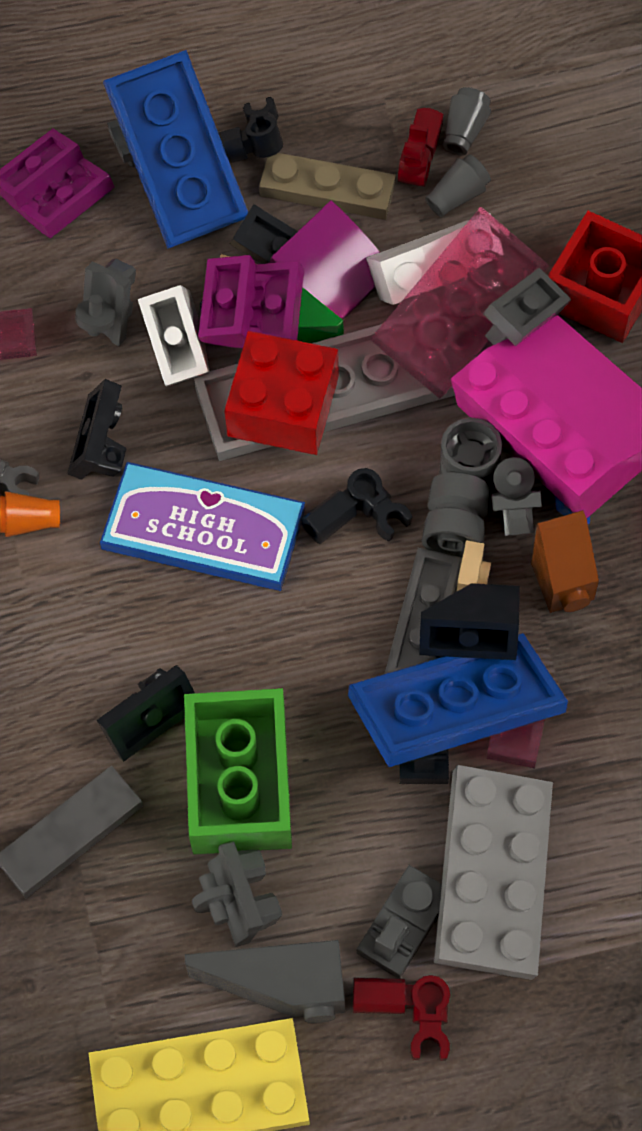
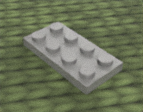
M457 765L453 770L435 946V964L533 980L538 976L553 782Z

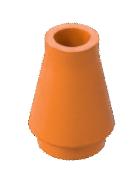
M5 491V496H0V533H5V537L47 528H60L59 500H48Z

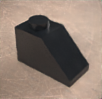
M471 583L422 611L419 655L516 660L520 586Z

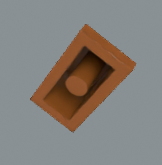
M583 510L537 523L531 565L550 613L562 609L565 612L578 611L588 606L592 600H595L599 579L587 518Z

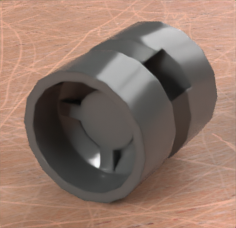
M478 418L460 419L451 424L442 437L439 475L450 472L473 475L488 483L491 491H493L495 488L493 480L494 471L500 463L502 452L500 433L492 424Z
M450 472L435 476L431 482L427 505L430 512H428L424 522L421 540L423 546L428 550L463 557L466 540L483 543L485 536V522L483 519L488 515L491 497L490 485L476 476L465 473Z

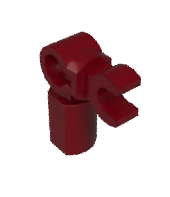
M432 108L417 109L413 125L411 124L409 128L407 143L405 142L400 157L398 182L421 187L426 186L431 160H433L443 127L444 114Z
M428 975L417 980L415 985L405 984V979L354 977L353 1013L405 1014V1008H413L412 1022L419 1024V1031L414 1035L410 1045L412 1059H420V1045L422 1042L433 1040L439 1046L440 1061H446L450 1052V1043L447 1036L441 1031V1025L448 1023L450 990L443 979L438 976Z

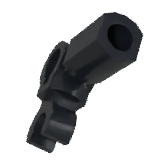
M272 97L266 98L267 104L260 110H252L250 102L244 104L243 111L248 123L245 130L241 131L240 127L218 132L230 163L248 159L247 154L253 153L260 158L271 157L283 148V140L277 125L278 111Z
M361 468L349 476L346 490L334 492L302 517L301 524L317 544H321L357 515L356 510H359L368 518L372 516L376 520L378 534L383 539L390 541L393 539L395 531L388 525L387 520L397 518L403 525L408 527L411 525L413 517L405 505L392 503L390 500L391 495L382 486V480L378 473L368 468Z

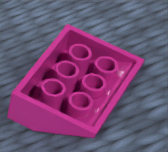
M558 315L533 332L517 346L509 339H506L485 349L451 378L458 407L469 417L483 419L492 424L500 433L502 447L513 457L522 458L527 461L533 468L535 478L573 513L583 510L586 518H588L642 471V388Z

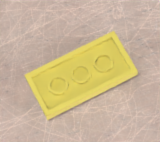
M293 1018L89 1052L98 1131H276L310 1125Z

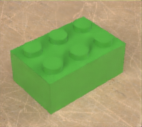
M283 688L184 694L188 826L193 855L219 853L218 847L221 844L230 842L235 843L237 851L292 849Z

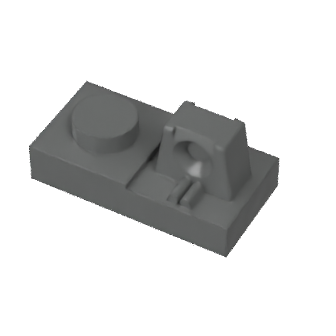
M538 268L491 303L483 314L493 323V326L485 336L493 345L509 339L517 346L560 313L571 301V298Z
M408 865L357 947V954L396 978H401L439 916L442 884Z

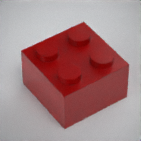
M587 211L548 274V277L571 298V301L559 314L623 343L642 312V235L591 211Z
M248 331L224 410L227 436L317 455L339 378L338 349Z

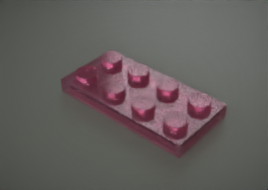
M480 207L370 340L440 399L452 386L451 378L470 363L489 341L485 335L493 326V323L483 313L490 304L538 268L544 272L549 265Z

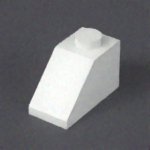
M179 285L138 299L165 386L168 387L210 373L205 342H201L198 338L200 321L190 290Z

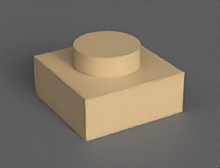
M466 540L457 591L471 583L488 584L491 562L483 561L484 543Z

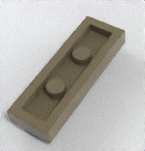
M277 153L267 157L259 185V193L261 197L323 208L331 200L343 212L386 220L396 185V174Z

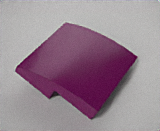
M54 128L0 169V195L30 224L50 239L115 188L110 174L85 159L79 145Z
M330 200L271 257L270 263L299 261L304 269L303 288L344 320L376 288L366 258L380 252L363 231Z
M251 255L208 259L198 333L200 341L220 346L243 348L248 331L297 340L304 269L299 261L255 264Z

